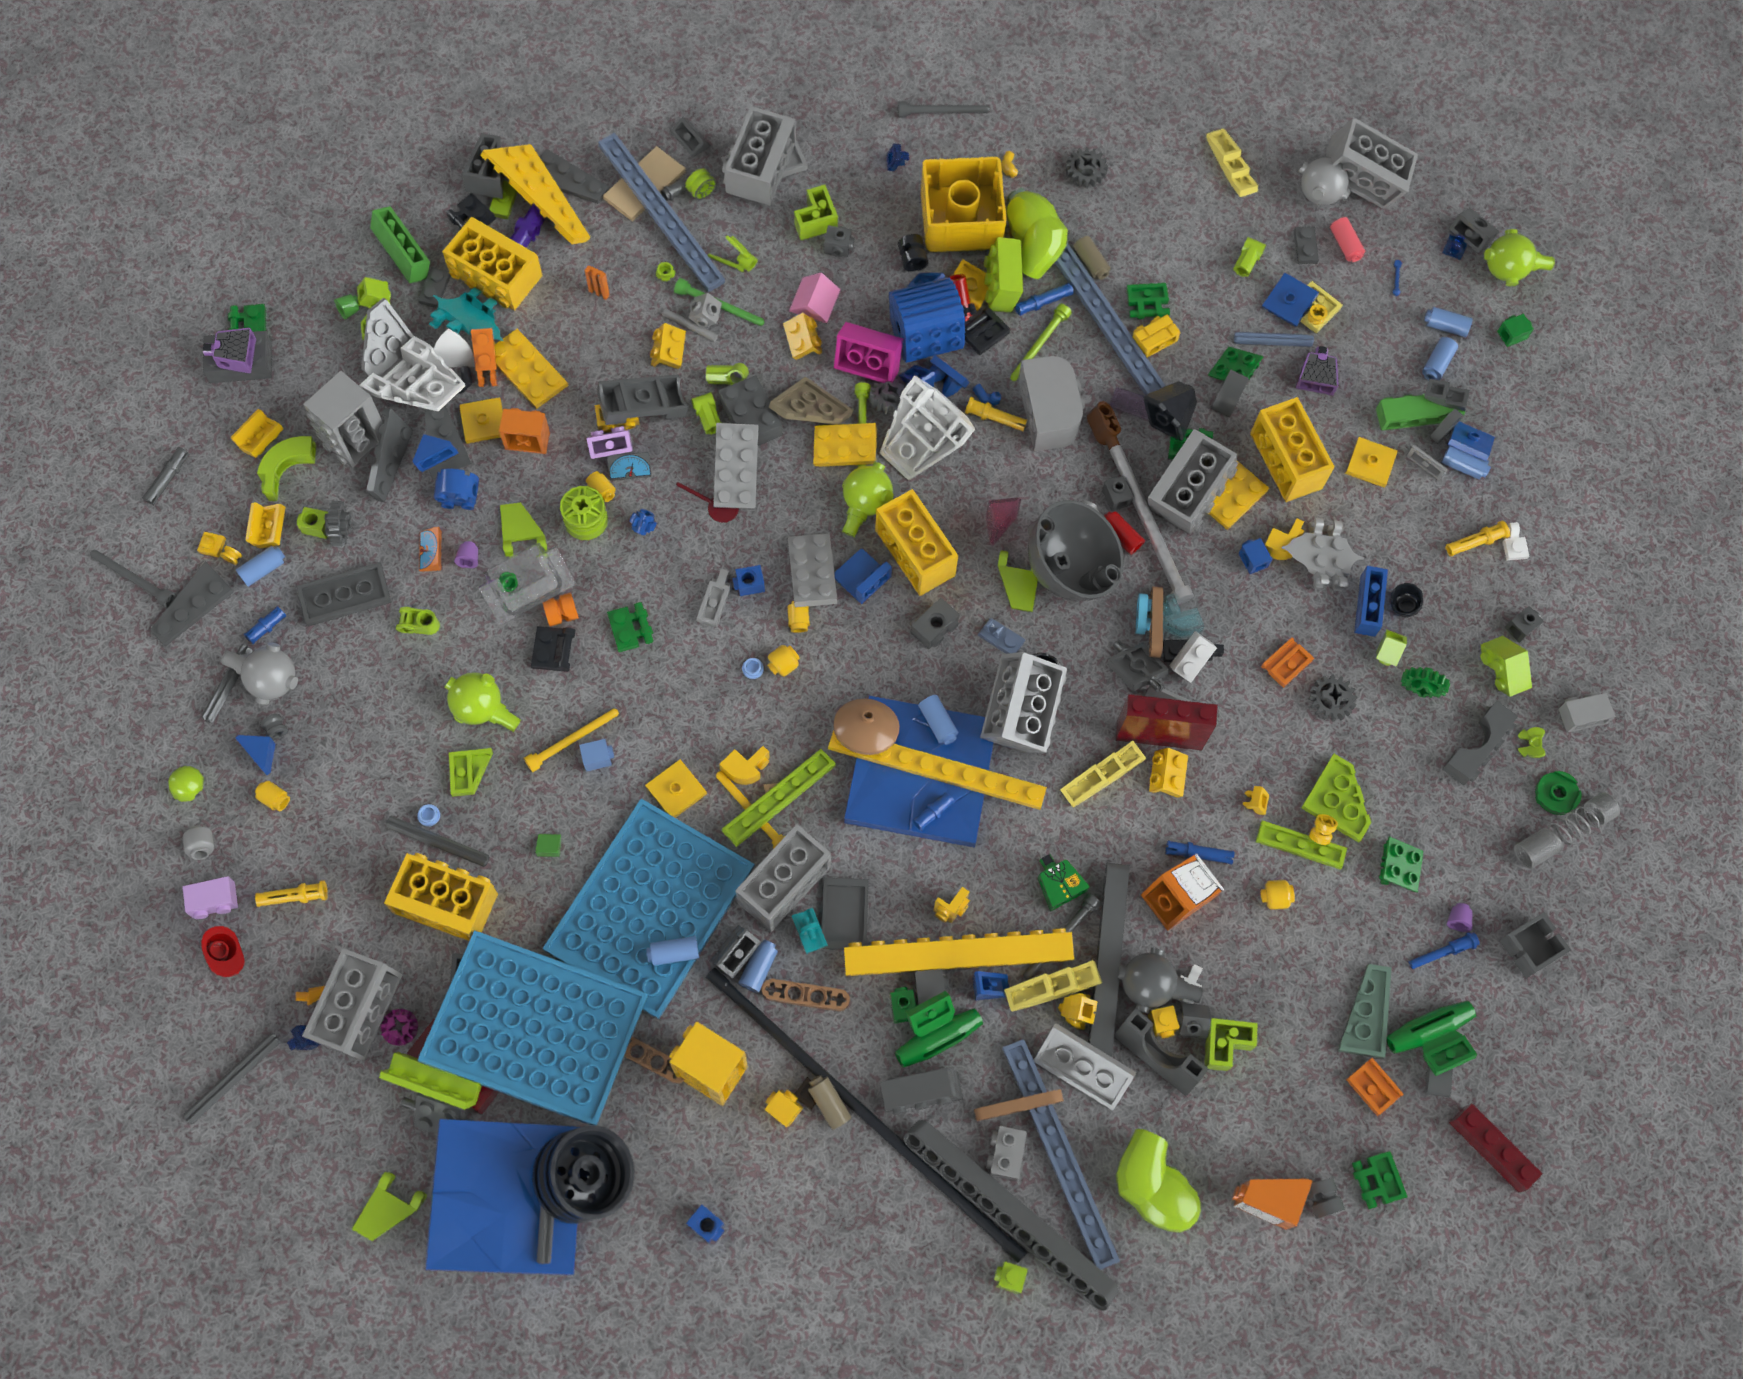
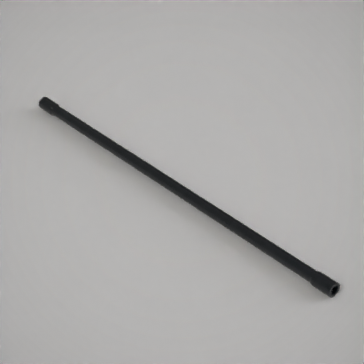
M713 968L707 974L706 978L716 988L724 992L815 1077L819 1075L823 1078L828 1077L841 1100L994 1239L1017 1263L1022 1260L1027 1252L1018 1243L1008 1237L946 1179L915 1154L899 1136L737 990L721 972Z

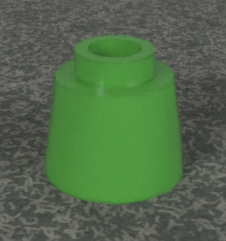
M349 294L334 299L337 310L345 320L358 312L361 306L358 304V297L356 295L352 296Z

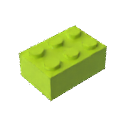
M997 237L994 245L990 247L988 256L986 255L984 259V267L987 268L985 285L989 288L986 291L985 301L988 302V307L992 311L1012 312L1023 293L1021 240Z

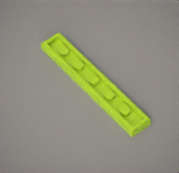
M822 749L818 750L724 826L722 832L736 847L739 846L832 770L836 763Z

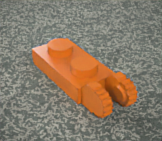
M471 329L479 387H484L483 371L490 370V383L492 386H497V363L493 329Z

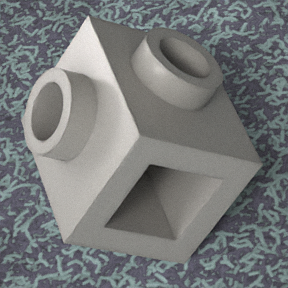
M709 293L694 297V301L690 306L689 319L702 328L714 325L719 319L722 303Z

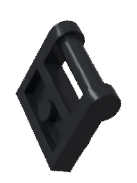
M986 307L979 316L965 325V341L981 355L1010 334L1011 329L989 307ZM990 320L987 324H985L983 327H981L973 334L970 333L973 329H975L984 321Z
M537 626L531 668L569 672L572 638L575 637L576 630L569 627ZM558 637H564L560 661L554 662Z

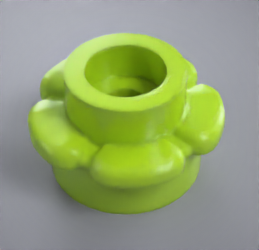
M668 262L660 263L657 266L656 277L662 281H669L670 278L675 276L674 267Z

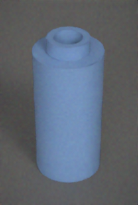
M1433 307L1431 310L1428 309L1424 318L1428 327L1465 338L1468 335L1473 318Z
M1448 337L1439 339L1422 370L1427 380H1441L1458 349V344L1453 339Z
M1451 446L1447 448L1441 461L1442 464L1478 480L1481 477L1485 478L1491 468L1488 466L1489 461H1483Z
M270 546L235 570L249 587L284 564L282 559L285 556L279 547L274 549L273 546Z
M938 695L929 696L921 701L918 706L938 742L947 745L955 741L958 731Z
M696 936L650 943V948H646L648 962L653 961V966L699 959Z
M767 940L761 942L751 955L738 982L741 987L754 993H759L778 952L775 949V944Z

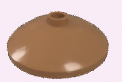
M856 699L844 704L837 711L833 728L838 741L850 751L863 755H874L888 750L896 742L899 734V721L892 709L882 702L873 699Z

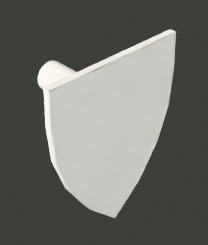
M448 328L438 338L434 352L441 356L448 368L475 367L474 354L468 343L460 335Z

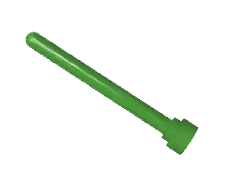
M682 278L678 279L674 288V293L681 296L688 294L697 297L705 294L691 287V284ZM716 298L722 303V310L756 325H764L763 318Z

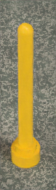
M612 709L539 754L527 755L523 758L532 773L540 769V765L543 764L544 760L617 717L619 714L618 710Z
M722 771L716 773V778L745 810L752 805ZM768 822L761 827L772 840L773 849L785 837L782 834L779 835Z

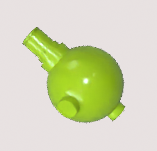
M1516 229L1506 230L1505 235L1496 239L1484 253V258L1487 260L1490 272L1497 279L1505 281L1506 286H1517L1518 281L1528 276L1531 271L1539 269L1550 271L1555 265L1554 257L1544 256L1536 251L1532 241L1526 236L1518 234Z
M874 462L872 466L858 467L844 480L842 485L843 497L849 507L847 521L842 530L844 534L855 538L860 525L866 522L867 517L876 515L877 508L893 500L892 482L884 472L885 466L883 464Z
M471 672L463 674L457 679L451 676L444 688L449 690L447 695L448 707L454 719L459 723L479 725L490 721L493 724H501L514 732L521 719L506 709V705L501 703L500 690L495 683V679L490 674Z

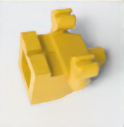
M1077 993L1065 997L1063 1003L1059 1004L1058 1010L1071 1026L1084 1030L1085 1023H1094V1012H1096L1098 1002L1090 999L1091 995Z

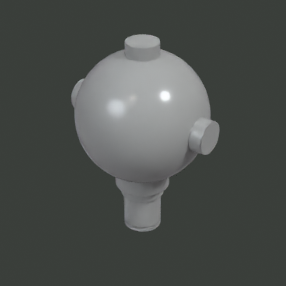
M1321 157L1311 163L1305 161L1298 171L1302 174L1301 188L1303 194L1314 204L1330 205L1339 199L1345 201L1351 193V190L1348 189L1349 178L1347 170H1342L1341 163H1338L1336 166L1332 165L1331 157Z
M267 643L266 648L257 649L249 655H239L226 651L221 658L222 665L233 668L237 674L241 675L245 689L256 697V702L259 704H269L270 700L282 697L290 689L293 690L298 684L292 660L286 653L280 650L281 646L277 643Z

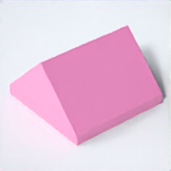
M823 273L803 277L789 312L795 314L804 313L815 320L827 323L840 289Z

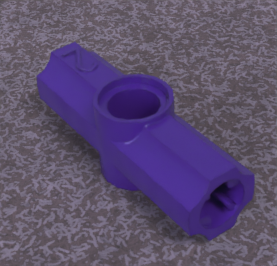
M535 204L531 206L524 218L520 217L517 220L514 233L510 237L511 240L527 248L531 241L534 242L536 240L535 236L540 234L541 225L546 219L539 213L541 210Z

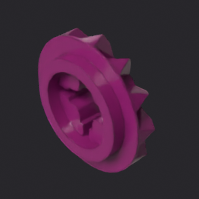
M403 1008L392 1010L389 1014L385 1015L380 1025L383 1038L389 1044L395 1046L408 1044L418 1032L416 1016L411 1011ZM395 1019H397L401 1024L406 1023L405 1026L402 1027L403 1035H401V1033H399L397 1030H392L396 1026Z

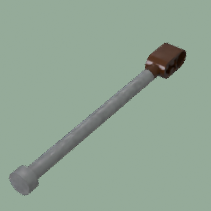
M1100 401L1087 414L1090 428L1095 439L1100 444L1107 445L1120 475L1124 476L1133 495L1132 502L1173 590L1170 596L1174 605L1187 602L1194 595L1190 586H1184L1119 443L1117 435L1121 432V426L1111 405L1105 401Z

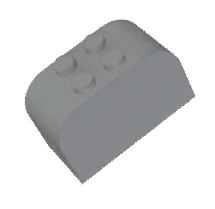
M1057 356L1022 360L1018 383L1026 419H1028L1027 423L1034 452L1069 446L1078 435L1083 409H1085L1084 398L1080 397L1079 394L1081 389L1080 381L1076 379L1073 367L1067 360Z

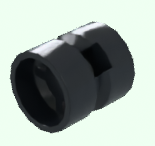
M918 234L903 236L898 241V248L904 270L908 272L923 270L927 267L929 261L922 236Z

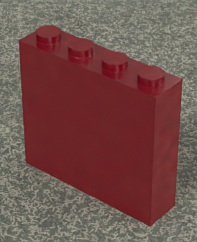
M1128 694L1117 719L1116 741H1134L1140 744L1202 751L1217 725L1218 705Z

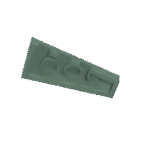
M1373 964L1366 966L1337 1050L1338 1052L1385 1058L1391 967Z

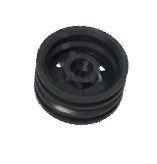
M582 1126L552 1137L540 1149L535 1159L532 1173L534 1192L543 1209L550 1216L561 1222L580 1224L606 1218L617 1212L630 1196L634 1183V1163L627 1145L616 1133L601 1126ZM594 1151L598 1153L599 1158L593 1156ZM557 1169H558L561 1173H564V1175H563V1176L558 1175V1174H557ZM606 1175L607 1181L606 1183H603ZM588 1196L593 1199V1202L590 1203L588 1201Z

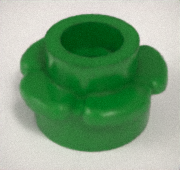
M503 572L497 579V586L503 592H511L518 585L514 573Z

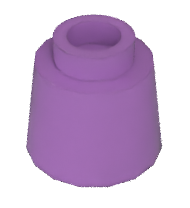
M465 541L459 546L454 559L457 566L462 568H475L478 566V547H476L475 543Z
M1458 903L1452 907L1446 924L1450 929L1469 932L1472 930L1473 912L1467 904Z

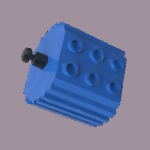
M950 277L889 292L890 322L894 336L903 338L901 356L905 363L964 348L965 317L969 312L970 315L976 314V308L973 303L968 304V308L961 304L958 290Z

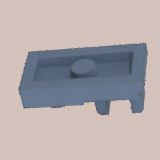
M989 618L978 633V636L1006 654L1017 653L1025 643L1024 638L992 618Z

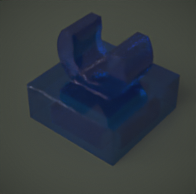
M893 143L886 154L888 171H896L898 166H905V160L909 161V153L906 151L901 152V144Z
M1459 234L1456 236L1449 235L1442 253L1461 260L1467 247V243L1463 241L1465 236Z
M297 1025L290 1030L294 1037L287 1042L291 1051L295 1048L297 1050H313L320 1045L303 1037L307 1025Z

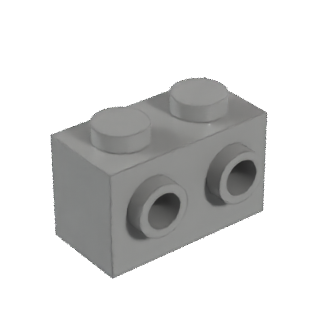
M1597 692L1584 696L1585 698L1571 697L1566 699L1565 703L1558 710L1567 733L1605 725L1613 720L1616 716L1607 693L1598 695Z
M999 1126L997 1132H992L990 1145L994 1146L993 1155H988L986 1169H990V1176L1013 1181L1019 1179L1027 1131Z

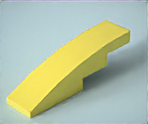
M1225 129L1207 133L1208 143L1225 176L1239 197L1258 192L1257 183L1249 175L1250 168L1241 158V149Z
M1131 741L1118 752L1112 753L1097 765L1094 764L1060 790L1074 808L1146 760V757L1135 742Z
M1092 960L1074 968L1067 967L1049 975L1045 973L1004 989L1010 1009L1013 1012L1101 984L1102 980L1096 963Z

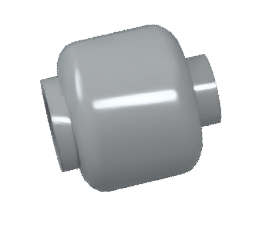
M196 825L183 834L184 852L188 857L194 860H203L214 851V839L210 829Z

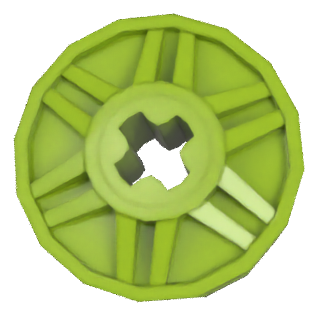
M578 486L564 494L560 501V511L567 532L579 540H591L600 536L608 524V515L602 495L596 489L589 486Z

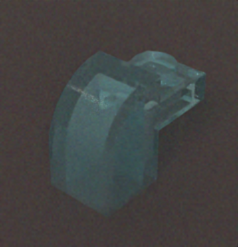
M1174 593L1165 596L1163 601V615L1166 616L1163 621L1164 629L1170 635L1177 638H1189L1194 631L1201 634L1205 626L1198 609L1194 608L1181 612Z

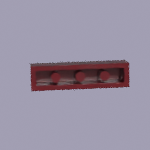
M1472 1103L1463 1107L1449 1122L1518 1193L1527 1191L1542 1176L1543 1173Z

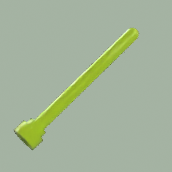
M1062 303L1058 304L1054 310V318L1022 360L1033 359L1058 324L1069 318L1072 312L1068 306ZM1021 362L1010 376L1012 381L1018 380Z
M864 382L855 384V395L859 399L858 424L866 423L867 399L870 396L871 385Z

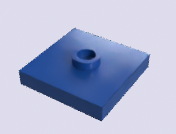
M1284 273L1263 303L1262 308L1297 327L1319 295V292Z
M1459 421L1452 430L1448 445L1483 461H1487L1495 437Z

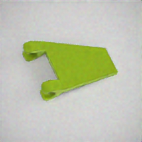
M522 503L500 505L503 551L505 556L512 557L514 555L512 542L537 539V547L540 553L547 552L544 533Z
M1001 550L998 569L1011 609L1033 612L1038 583L1032 569L1025 570L1006 566L1008 551Z
M384 1172L352 1230L373 1241L419 1210L427 1198V1194L423 1191H416L410 1204L406 1203L387 1191L396 1176L391 1172Z

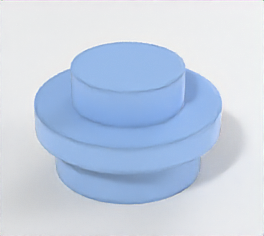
M750 658L743 663L742 671L747 678L757 679L763 674L764 666L759 659Z
M427 804L419 809L417 818L422 825L433 826L440 819V811L436 806Z

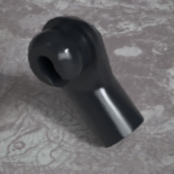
M469 366L460 368L461 380L465 383V387L457 394L464 393L472 385L471 368Z

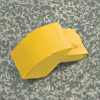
M1296 518L1289 534L1275 528L1272 529L1265 543L1272 558L1287 560L1293 557L1282 546L1288 545L1294 538L1303 535L1305 531L1301 529L1304 523L1303 520Z
M762 746L747 761L734 749L719 764L720 771L737 784H753L761 779L758 769H764L769 763V751Z

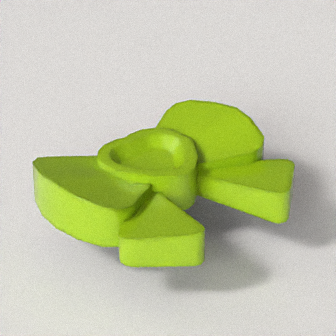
M1532 727L1527 731L1523 729L1518 734V738L1529 740L1530 746L1518 748L1523 757L1528 755L1532 758H1541L1546 755L1542 747V738L1545 735L1543 728Z

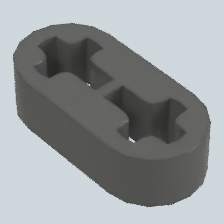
M1454 409L1435 429L1430 438L1439 444L1462 419L1463 415L1457 409Z

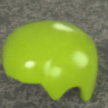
M192 766L179 767L169 777V791L176 800L181 802L192 801L203 790L204 778L200 771Z

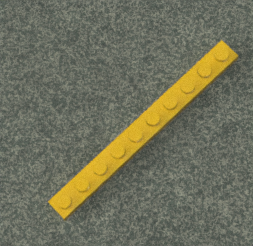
M834 730L828 746V750L1041 810L1047 789L1045 786L897 744H893L888 750L879 754H858L844 747L836 738Z

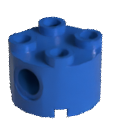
M442 469L436 475L434 499L441 503L442 508L454 509V505L466 510H473L477 500L479 477L471 472L470 476L465 475V471L460 469Z

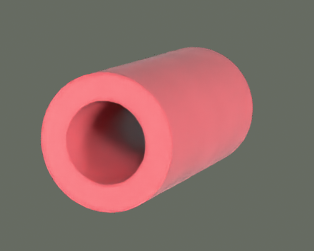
M1343 217L1333 222L1330 229L1347 261L1357 262L1362 259L1365 249L1349 219Z

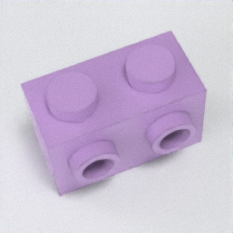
M624 426L611 428L612 432L604 434L603 430L591 432V436L587 437L591 459L633 451L629 429L624 430Z
M228 876L182 886L185 912L194 919H203L212 913L226 914L231 912V909L238 908L235 882Z

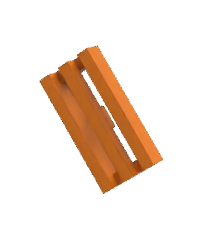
M588 265L584 271L589 292L593 293L595 290L597 296L602 294L603 299L607 300L610 293L606 273Z

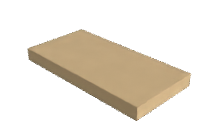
M657 146L638 163L660 193L664 186L672 185L686 172L685 167ZM623 178L603 195L606 202L632 222L645 210Z

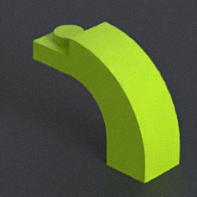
M298 436L283 440L264 455L259 464L257 474L262 481V493L265 494L268 501H277L279 481L286 469L296 464H315L317 445L312 436Z

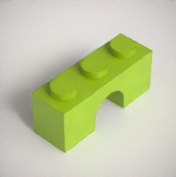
M364 277L357 287L358 304L371 308L382 298H385L390 304L391 292L388 288V282ZM367 315L360 322L362 340L365 338Z

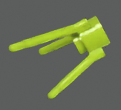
M728 235L725 238L740 252L737 257L738 264L712 254L707 255L709 258L734 267L740 272L744 270L750 272L758 261L734 236L730 238Z

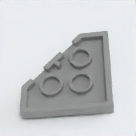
M382 298L367 311L361 370L367 377L374 373L383 378L403 360L400 348L413 337V334L385 298Z

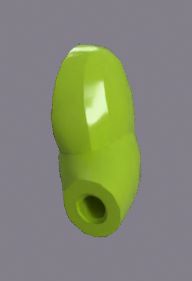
M1023 191L1017 193L1009 201L1006 211L1007 222L1014 239L1021 240L1022 273L1031 278L1040 279L1059 259L1067 247L1068 229L1059 219L1054 206L1045 197L1035 192Z
M1137 1128L1120 1159L1116 1171L1119 1195L1133 1205L1145 1221L1155 1227L1168 1232L1178 1233L1189 1230L1197 1222L1201 1213V1202L1197 1192L1177 1168L1166 1164L1168 1142L1157 1134Z

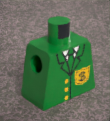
M1051 854L1039 860L1045 871L1041 872L1037 879L1050 912L1088 891L1089 885L1068 860H1063L1056 864Z

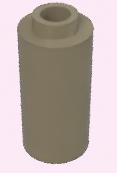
M1090 236L1080 238L1074 244V250L1095 280L1106 278L1111 267Z
M819 1075L809 1082L811 1086L808 1088V1091L832 1130L842 1126L852 1118L828 1077L823 1078Z

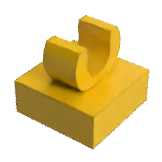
M204 532L197 551L200 554L219 558L226 538L222 535Z
M1254 786L1253 791H1245V795L1249 798L1252 797L1250 802H1243V806L1247 809H1253L1256 814L1266 815L1269 800L1267 791L1262 786Z

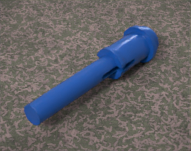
M1467 932L1465 936L1449 941L1447 946L1410 960L1409 964L1412 969H1415L1449 954L1457 955L1470 948L1476 949L1480 942L1474 932Z

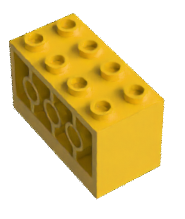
M472 216L442 251L449 274L454 279L463 280L471 289H479L488 299L494 298L502 307L506 309L509 307L514 311L543 276L536 253Z
M1296 397L1260 410L1250 435L1285 503L1323 489L1335 466L1299 398Z
M913 489L876 509L875 531L919 596L955 577L958 554Z
M407 853L384 902L389 910L395 915L470 941L474 930L482 933L498 896L494 885L490 883L491 880L480 875L477 878L472 877L468 871L461 868L456 870L450 869L448 864L439 860L433 863L428 861L426 856L419 853L414 855Z
M696 1021L694 1026L689 1025L684 1032L683 1038L685 1039L681 1046L676 1045L669 1056L671 1058L670 1064L676 1077L683 1078L685 1083L723 1107L748 1068L746 1055L743 1050Z

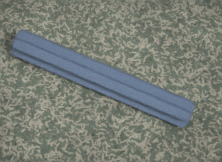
M1235 332L1234 343L1311 347L1314 344V336L1306 334Z

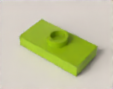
M503 180V199L493 197L489 208L496 217L507 220L518 193L509 184V181Z

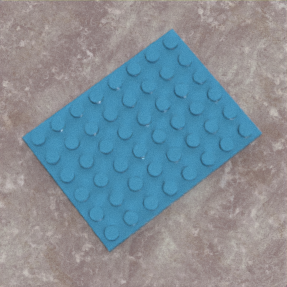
M640 799L546 942L543 950L565 964L647 993L648 997L642 1010L659 1020L697 959L653 966V961L648 962L646 948H650V943L696 936L700 955L736 897L735 890L750 875L755 864L647 801Z
M474 930L419 1055L418 1062L480 1083L482 1086L588 1125L597 1126L648 994Z

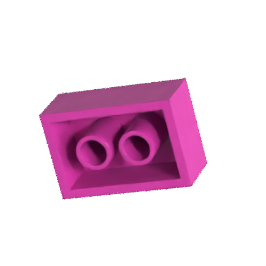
M845 322L837 334L834 368L885 383L890 381L893 383L899 373L903 338Z

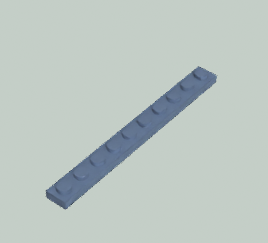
M613 133L598 141L600 149L709 293L725 283L724 277L618 136Z
M1067 243V247L1055 264L1068 283H1070L1142 392L1146 395L1165 387L1159 375Z
M1022 1039L1003 1047L1002 1050L1022 1097L1047 1092L1025 1040ZM1053 1105L1028 1110L1094 1265L1101 1270L1120 1262Z

